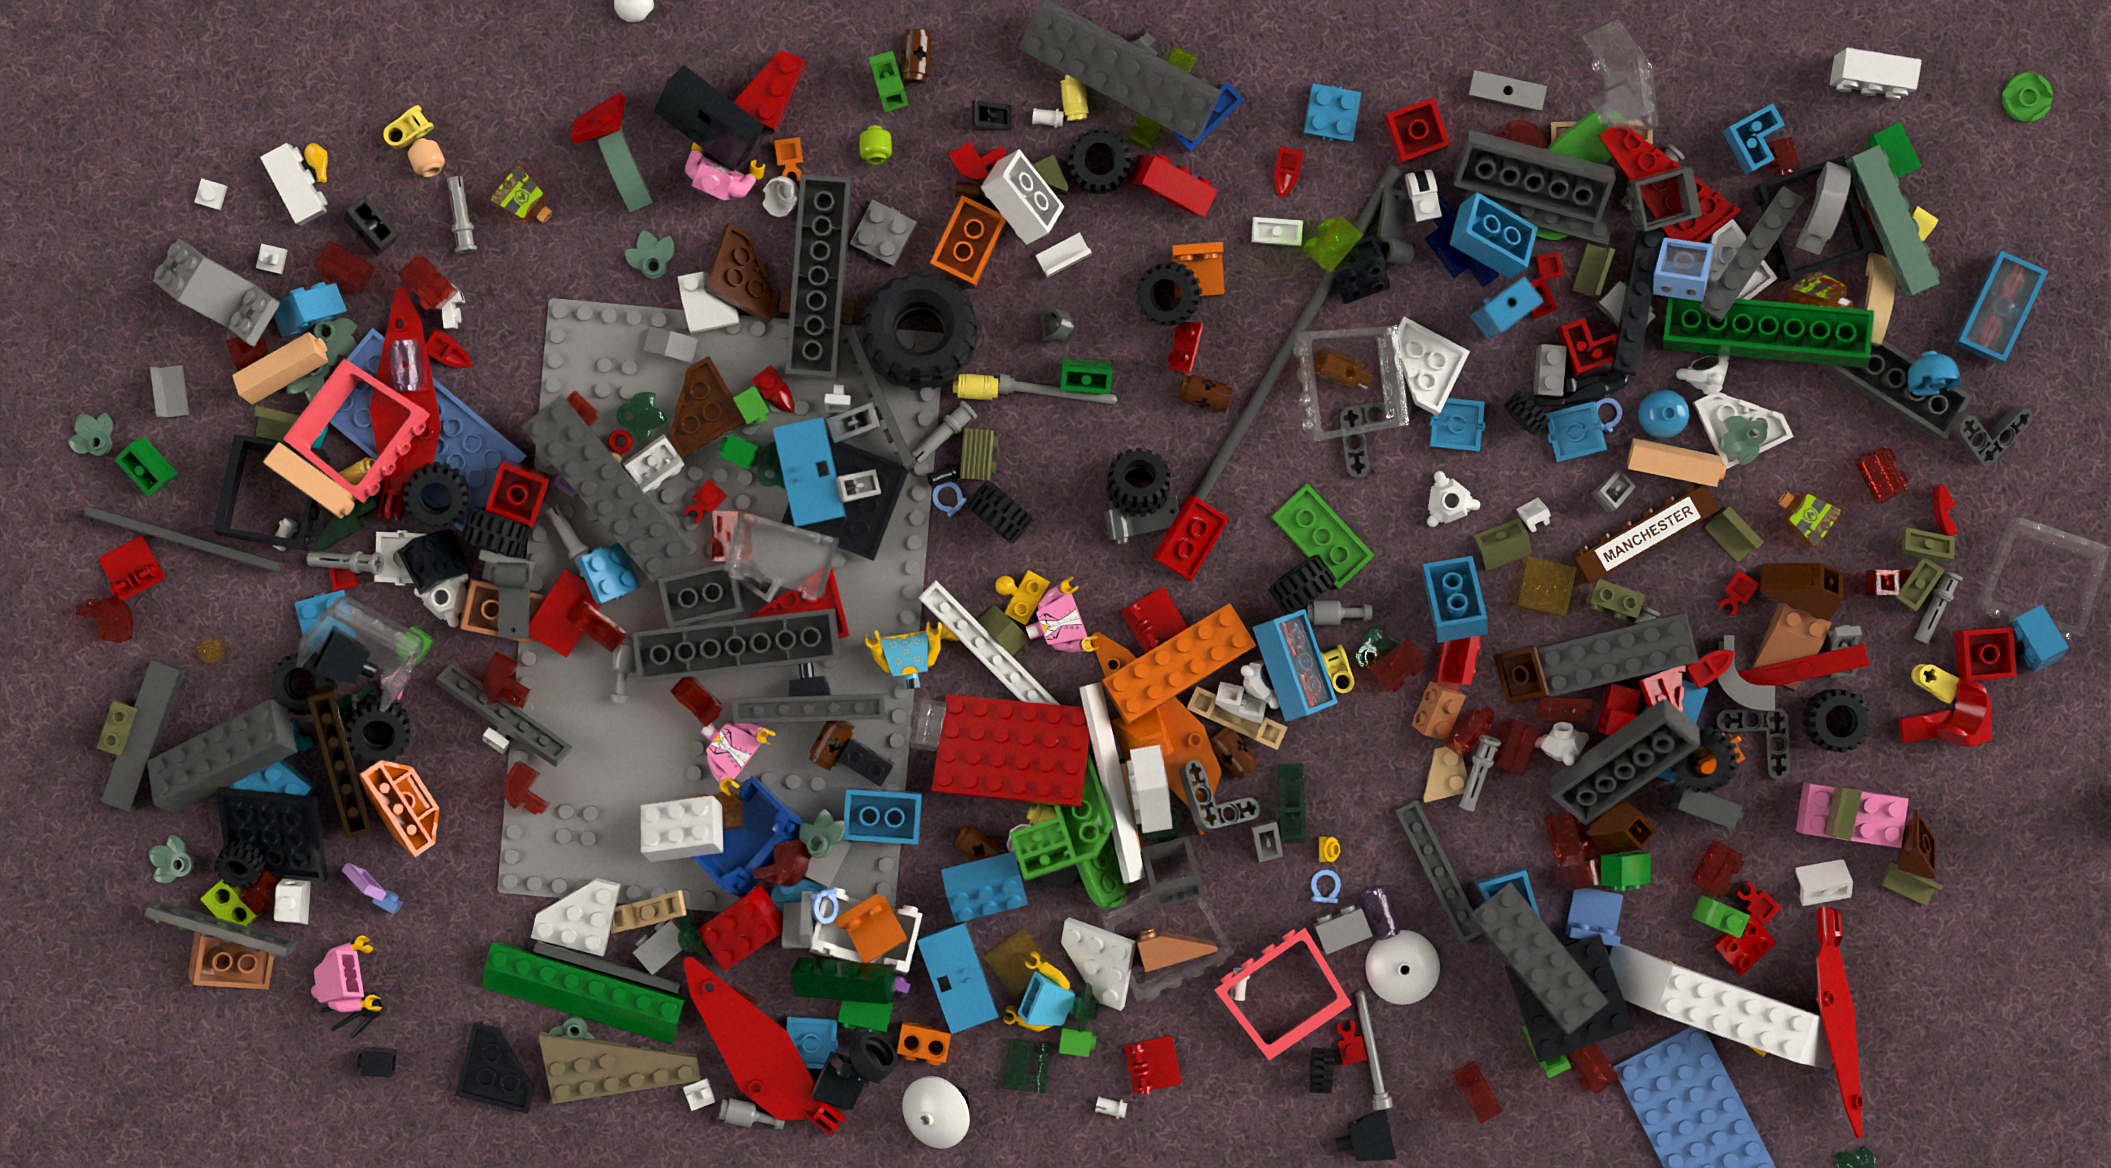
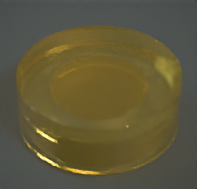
M205 639L199 646V656L207 663L219 662L225 655V646L219 639Z

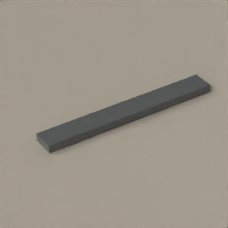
M87 506L84 515L90 518L274 572H281L284 569L285 563L94 506Z

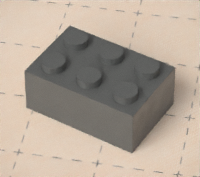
M734 562L658 578L668 628L745 611Z

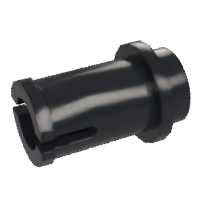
M950 463L946 464L945 468L927 473V480L931 488L950 481L954 483L960 478L959 468L956 464L952 465Z

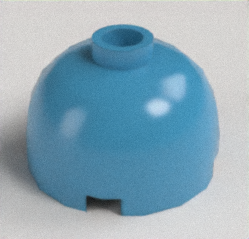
M1928 351L1921 354L1922 357L1913 362L1907 374L1909 391H1913L1914 395L1939 394L1940 388L1947 387V391H1950L1961 383L1956 363L1950 357L1937 354L1936 351Z
M1667 389L1657 390L1647 395L1641 402L1638 410L1639 423L1651 437L1658 439L1672 438L1680 434L1687 425L1689 407L1685 399L1678 393Z

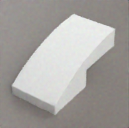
M1220 682L1215 704L1234 715L1262 724L1267 702L1265 703L1264 700L1253 695L1245 694V687Z

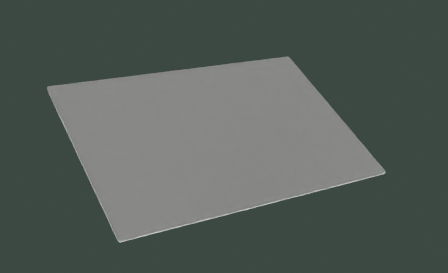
M555 298L549 300L539 412L559 395L563 394L608 449L607 440L610 433L617 429L626 430L632 436L633 445L627 453L619 454L624 462L663 434L673 445L669 438V433L675 417L687 368L708 356L714 362L733 398L755 386L751 379L769 365H772L787 384L793 398L794 406L792 413L776 408L761 394L771 411V414L767 416L768 421L755 427L754 423L748 425L745 422L682 458L684 466H682L679 473L674 476H668L661 481L660 486L655 490H648L645 493L692 550L659 578L734 562L739 581L750 561H753L785 580L773 600H775L832 563L850 636L839 639L840 659L813 662L815 676L826 675L832 695L884 693L885 719L845 721L854 726L852 738L894 763V766L881 787L839 761L829 771L809 760L810 750L826 721L757 723L763 728L775 732V736L767 735L766 741L770 745L761 744L739 775L733 780L739 785L738 789L730 785L728 788L730 796L721 791L720 784L712 775L706 759L708 755L706 749L712 741L702 735L701 731L709 721L719 729H722L727 722L733 721V698L789 696V681L800 679L798 664L638 683L637 672L635 671L628 674L625 694L629 696L626 703L611 701V693L615 692L618 672L612 669L615 642L618 641L619 636L632 637V632L668 628L658 579L652 583L626 552L641 587L624 594V597L614 601L612 599L602 603L567 658L536 640V644L519 641L513 705L570 744L572 748L570 753L555 768L513 737H510L497 886L500 893L563 898L587 885L592 880L599 878L621 884L617 903L632 904L682 890L685 909L721 912L742 897L723 890L692 857L651 862L641 853V805L713 795L722 804V817L724 821L742 801L739 796L741 784L753 776L800 816L805 823L813 825L818 815L824 809L832 815L835 822L844 821L847 787L906 790L914 689L905 690L903 675L893 677L892 673H886L877 664L870 648L866 645L864 634H867V638L873 639L876 637L874 630L879 632L880 638L920 631L922 601L918 597L923 593L932 488L928 483L927 473L934 472L935 450L921 464L914 460L915 457H912L916 467L909 469L874 561L780 525L789 499L773 428L823 417L827 434L832 438L827 419L839 414L825 412V394H833L834 384L844 385L845 395L851 396V410L868 403H873L874 407L877 406L874 397L868 398L863 384L867 383L864 375L859 376L853 362L857 361L854 352L848 353L843 339L847 338L844 331L853 327L864 349L862 326L841 325L837 381L789 378L785 374L789 319L772 318L770 322L766 323L755 316L738 315L739 324L690 334L684 310ZM649 327L665 329L699 339L693 363L643 351ZM897 329L896 338L900 345L910 351L925 352L935 348L942 341L943 333ZM869 360L910 452L938 427L941 387L935 389L931 387L921 388V391L910 390L909 387L905 386L898 387L890 383L883 375H879ZM884 419L879 421L880 427L870 434L842 441L898 463L894 456V452L898 450L894 442L889 444L883 431L887 429ZM729 434L762 448L752 471L720 457L721 452L718 449L724 437L728 438ZM619 437L616 440V444L619 447L625 444L623 437ZM536 445L534 469L553 475L538 520L533 527L529 526L526 559L536 562L530 591L547 595L564 568L577 576L580 575V571L573 560H569V551L548 518L544 515V512L558 505L581 544L588 546L589 554L594 549L599 547L605 548L618 543V541L578 494L573 498L553 485L560 472ZM710 479L728 497L712 514L705 510L702 521L695 524L694 520L698 517V513L692 510L688 515H685L684 511L688 506L697 503L692 497ZM739 583L745 611L675 627L745 619L770 602H767ZM829 740L828 743H827V745H829V744H833V745H834V744L836 743V741L832 742V741ZM800 837L753 889L762 885L769 895L771 888L775 886L780 869L804 876L805 868L801 866L809 852L807 845L801 841ZM853 840L831 887L845 890V895L849 896V898L865 901L875 894L883 895L886 897L891 908L895 909L901 843Z

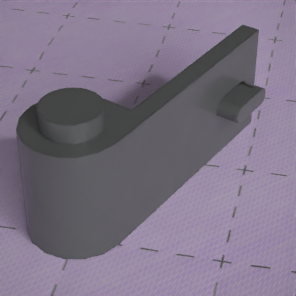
M1384 187L1377 243L1383 253L1385 262L1407 266L1414 257L1413 245L1402 241L1408 192Z
M1172 496L1167 498L1161 509L1156 508V513L1151 515L1147 512L1145 517H1140V514H1136L1133 517L1130 516L1129 512L1123 514L1120 512V508L1104 511L1109 540H1114L1116 545L1130 542L1129 536L1170 528L1180 512L1178 496Z
M497 562L496 566L491 569V581L495 582L496 587H499L498 637L529 638L531 573L528 563Z

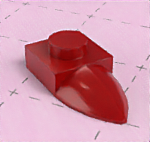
M1280 145L1274 170L1275 188L1280 198L1286 196L1295 186L1300 174L1304 150Z
M437 328L433 329L425 341L428 355L452 367L467 368L472 366L468 354L456 343V339Z
M769 365L751 379L765 399L773 406L786 412H793L794 404L791 392L772 365Z
M1731 650L1713 651L1700 658L1698 662L1686 667L1685 671L1699 690L1721 676L1729 668L1735 652Z

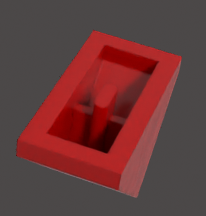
M1543 274L1529 279L1528 282L1543 300V302L1531 310L1534 318H1539L1557 310L1558 308Z

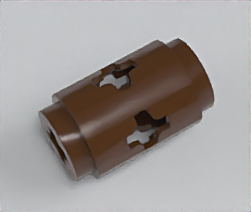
M907 29L905 35L902 36L900 75H902L901 80L903 82L913 84L926 83V78L929 77L932 46V38L929 31ZM918 47H922L920 61L917 60V56L912 54L913 51H917Z
M1184 375L1177 398L1183 400V403L1216 413L1220 411L1226 412L1232 388L1227 387V384L1197 375ZM1206 381L1210 382V384L1214 386H1209L1206 390L1205 385L1202 384V382L1206 383ZM1202 398H1206L1205 401H1207L1208 405L1204 404L1202 406L1199 405V403L1196 401H1201Z
M845 720L826 721L810 750L809 760L830 771L833 766H836L838 759L852 738L854 726ZM829 740L832 741V742L836 741V743H835L834 745H833V744L827 745V743H828Z
M1228 726L1210 739L1216 756L1234 777L1237 776L1239 780L1259 765L1256 761L1257 757L1233 729L1230 730ZM1239 744H1242L1244 746L1243 750L1241 751L1237 749ZM1232 754L1233 758L1231 757L1228 762L1223 760L1225 755Z
M966 824L962 826L952 843L957 848L956 851L974 861L1007 852V849L1003 847V843L986 835L972 825L969 827ZM984 844L983 850L986 854L983 855L980 851H976L975 846Z

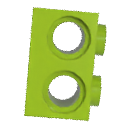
M224 878L200 899L217 918L244 926L250 925L262 914L258 909L260 905L251 896L247 897L241 891L242 889H239L238 885L235 888L231 887L232 883L230 882L226 885L223 883ZM222 889L229 892L230 898L228 902L220 897ZM239 907L246 911L245 920L237 916V909Z

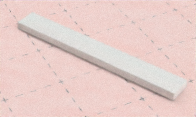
M936 580L918 597L1020 701L1060 705Z
M1097 682L1079 687L1103 795L1114 825L1112 834L1123 882L1131 883L1144 878L1145 872L1102 684Z

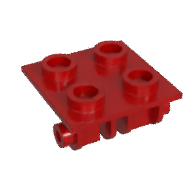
M1182 322L1176 327L1174 332V348L1168 356V370L1179 371L1184 374H1189L1192 371L1204 323Z
M143 535L98 558L112 584L110 591L114 596L118 595L121 602L166 579Z
M1164 586L1121 611L1145 654L1188 629Z
M1752 912L1747 913L1750 917L1741 938L1723 933L1717 939H1714L1715 943L1712 945L1722 954L1739 976H1742L1777 944Z
M1172 1035L1123 1045L1133 1094L1141 1093V1095L1151 1093V1090L1182 1084Z

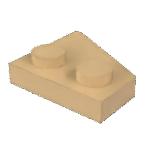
M1460 743L1434 749L1432 764L1427 778L1428 781L1423 795L1424 803L1464 793L1468 776Z

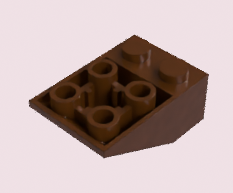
M1763 563L1761 566L1760 593H1763L1770 599L1784 602L1793 609L1803 610L1814 618L1824 619L1829 622L1843 600V572L1822 563Z

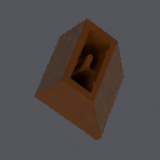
M1623 799L1608 809L1598 820L1594 821L1587 835L1606 854L1641 850L1657 830L1637 809Z

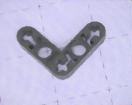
M1392 400L1349 406L1341 411L1339 423L1345 467L1351 477L1361 478L1369 470L1364 427L1406 421L1411 415V406L1407 401ZM1397 404H1401L1402 408H1406L1407 411L1403 413V418H1399L1398 414L1389 415L1391 420H1386L1387 411L1384 405H1389L1388 410L1396 409ZM1373 407L1379 408L1382 412V417L1377 422L1370 420L1368 416L1369 410ZM1348 411H1352L1353 415H1357L1353 425L1354 428L1359 426L1360 432L1352 431L1347 434L1345 433V428L1350 429L1349 421H1344V416L1348 415ZM1351 435H1356L1361 440V445L1356 450L1350 449L1347 445V439ZM1363 451V456H1358L1359 464H1364V469L1360 470V474H1356L1355 470H1351V465L1355 464L1354 457L1349 458L1348 453L1355 454Z
M2016 405L1987 433L1975 416L1962 411L1953 418L1952 429L1972 458L1984 466H1989L2030 425L2033 414L2029 409ZM2006 430L2005 437L1999 441L2001 433ZM1979 434L1977 441L1972 444L1973 437Z
M1748 708L1720 710L1716 714L1714 722L1716 727L1724 732L1764 731L1766 773L1773 779L1781 780L1786 778L1790 772L1789 721L1787 713L1780 708H1775V712L1755 711ZM1775 712H1777L1778 716H1782V721H1778L1777 728L1779 730L1783 729V734L1777 732L1770 733V729L1775 730V723L1770 721V717H1773ZM1737 713H1740L1739 722L1741 728H1737L1738 723H1729L1728 727L1725 728V724L1720 722L1721 719L1725 718V714H1728L1729 718H1738ZM1748 713H1754L1757 716V723L1752 727L1745 724V716ZM1778 736L1782 739L1783 746L1780 750L1774 751L1770 746L1772 738ZM1771 754H1784V758L1779 757V765L1784 766V770L1779 771V775L1772 771V767L1776 766V758H1771Z
M1190 760L1180 767L1179 774L1195 825L1200 831L1209 832L1246 823L1259 816L1260 806L1253 798H1244L1216 805L1205 769L1199 761ZM1189 769H1190V770H1194V771H1195V775H1194V774H1190V773H1189ZM1196 790H1200L1203 793V802L1198 801L1195 797ZM1206 805L1207 809H1200L1201 807ZM1250 808V813L1244 812L1240 814L1239 810ZM1224 809H1228L1231 812V821L1224 818ZM1204 817L1209 818L1210 822H1205Z

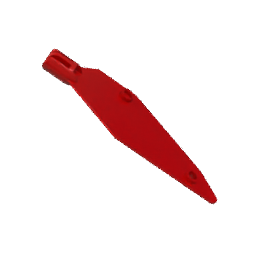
M398 288L395 291L376 379L424 409L430 416L425 421V430L420 435H415L410 441V450L405 455H400L395 461V470L390 475H385L382 479L383 489L377 516L384 517L385 515L386 519L392 520L395 518L396 521L400 522L402 521L406 504L403 499L406 484L416 469L422 468L427 463L433 465L442 426L422 322L405 288ZM403 320L404 326L399 329L398 323ZM374 388L369 412L379 458L409 418L411 411Z
M1820 907L1816 911L1817 938L1821 943L1816 957L1818 979L1816 1001L1820 1009L1844 1108L1856 1138L1861 1139L1863 1135L1861 1116L1863 1098L1860 1095L1855 1011L1838 946L1843 937L1841 911L1836 908Z
M691 956L684 959V968L690 995L739 1089L779 1121L809 1120L832 1138L835 1133L831 1128L838 1131L841 1127L836 1119L844 1123L847 1118L830 1104L811 1097L815 1082L789 1033ZM712 983L714 988L707 990L705 984Z

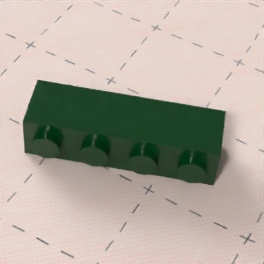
M799 957L790 972L794 993L797 997L889 1004L896 991L892 965Z

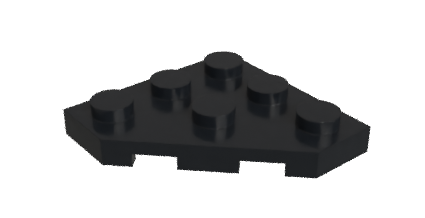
M474 1022L455 1096L528 1114L535 1086L500 1028Z

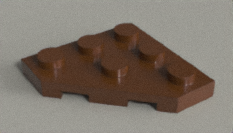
M728 223L724 226L703 289L768 323L773 318L779 298L775 290H772L766 278L768 273L761 258H758L752 246L754 242L751 235Z
M710 356L687 368L675 417L669 433V438L681 458L686 457L746 422Z

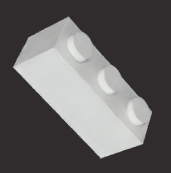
M286 143L260 157L295 224L302 226L327 213L324 207L327 205V201L321 191L316 192L313 183L316 182L309 169H304L301 163L304 158L297 147L293 148V146Z

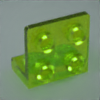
M1339 215L1334 218L1331 216L1329 219L1326 218L1318 227L1320 231L1318 236L1310 237L1302 246L1304 252L1301 254V257L1304 259L1311 257L1324 270L1331 273L1363 234L1343 216Z

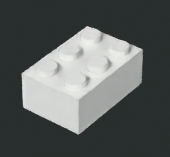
M1846 48L1834 56L1830 85L1837 86L1836 90L1841 92H1851L1852 89L1861 90L1862 95L1876 96V93L1886 94V99L1900 100L1901 97L1908 96L1909 93L1917 90L1921 60Z
M1020 149L997 161L981 186L986 197L993 202L1002 217L1009 222L1015 233L1026 245L1048 234L1064 208V205Z
M1160 745L1130 750L1131 760H1127L1136 824H1141L1143 833L1172 829L1168 785Z
M712 795L641 805V853L651 862L723 853L722 804Z

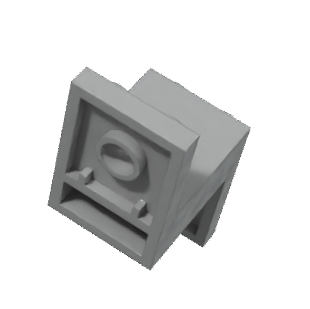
M178 238L176 243L170 246L164 263L156 269L153 281L177 301L229 328L245 342L255 346L280 302L251 281L207 258L188 243Z

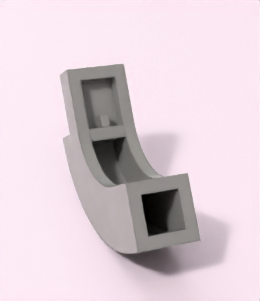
M1829 161L1826 162L1817 180V192L1812 210L1796 241L1797 248L1820 255L1827 239H1831L1846 202L1851 180V169Z
M1724 635V641H1719V650L1734 651V635ZM1733 658L1729 668L1717 678L1723 691L1734 702L1745 708L1755 711L1775 712V686L1753 685L1746 682L1737 673Z

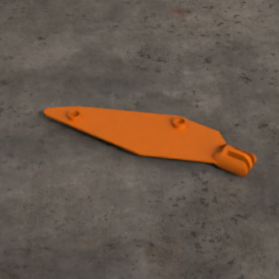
M1099 632L1092 634V636H1097V638L1091 639L1094 647H1099L1095 651L1106 678L1137 659L1127 648ZM1111 660L1117 661V668L1110 667ZM1173 697L1158 706L1174 749L1171 755L1162 757L1168 787L1190 808L1179 774L1180 767L1190 760L1199 761L1205 769L1213 797L1222 771L1204 725L1176 697ZM1189 769V773L1195 775V771ZM1196 790L1195 797L1198 801L1203 802V793L1200 790ZM1205 805V806L1201 807L1200 809H1201V810L1207 809V807H1206V805ZM1204 817L1205 822H1210L1209 818ZM1198 829L1200 836L1205 834V832Z

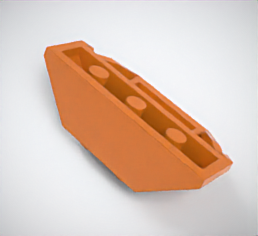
M379 760L359 774L365 794L392 836L413 857L418 856L436 843L435 835L438 825L439 807L413 767Z

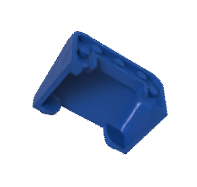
M753 776L741 784L739 796L742 801L723 821V853L692 857L723 890L738 897L748 894L800 837V826L802 823H805L800 816Z

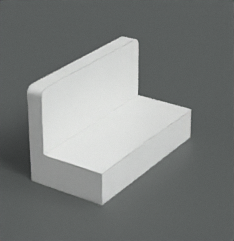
M1079 232L1037 254L1036 258L1048 278L1089 257L1092 252Z
M1844 860L1797 867L1795 870L1801 886L1800 901L1802 906L1850 898L1852 895L1853 881Z

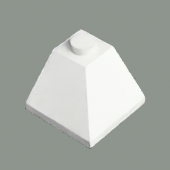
M706 272L678 277L681 299L690 334L739 324L736 306L703 289L708 276Z

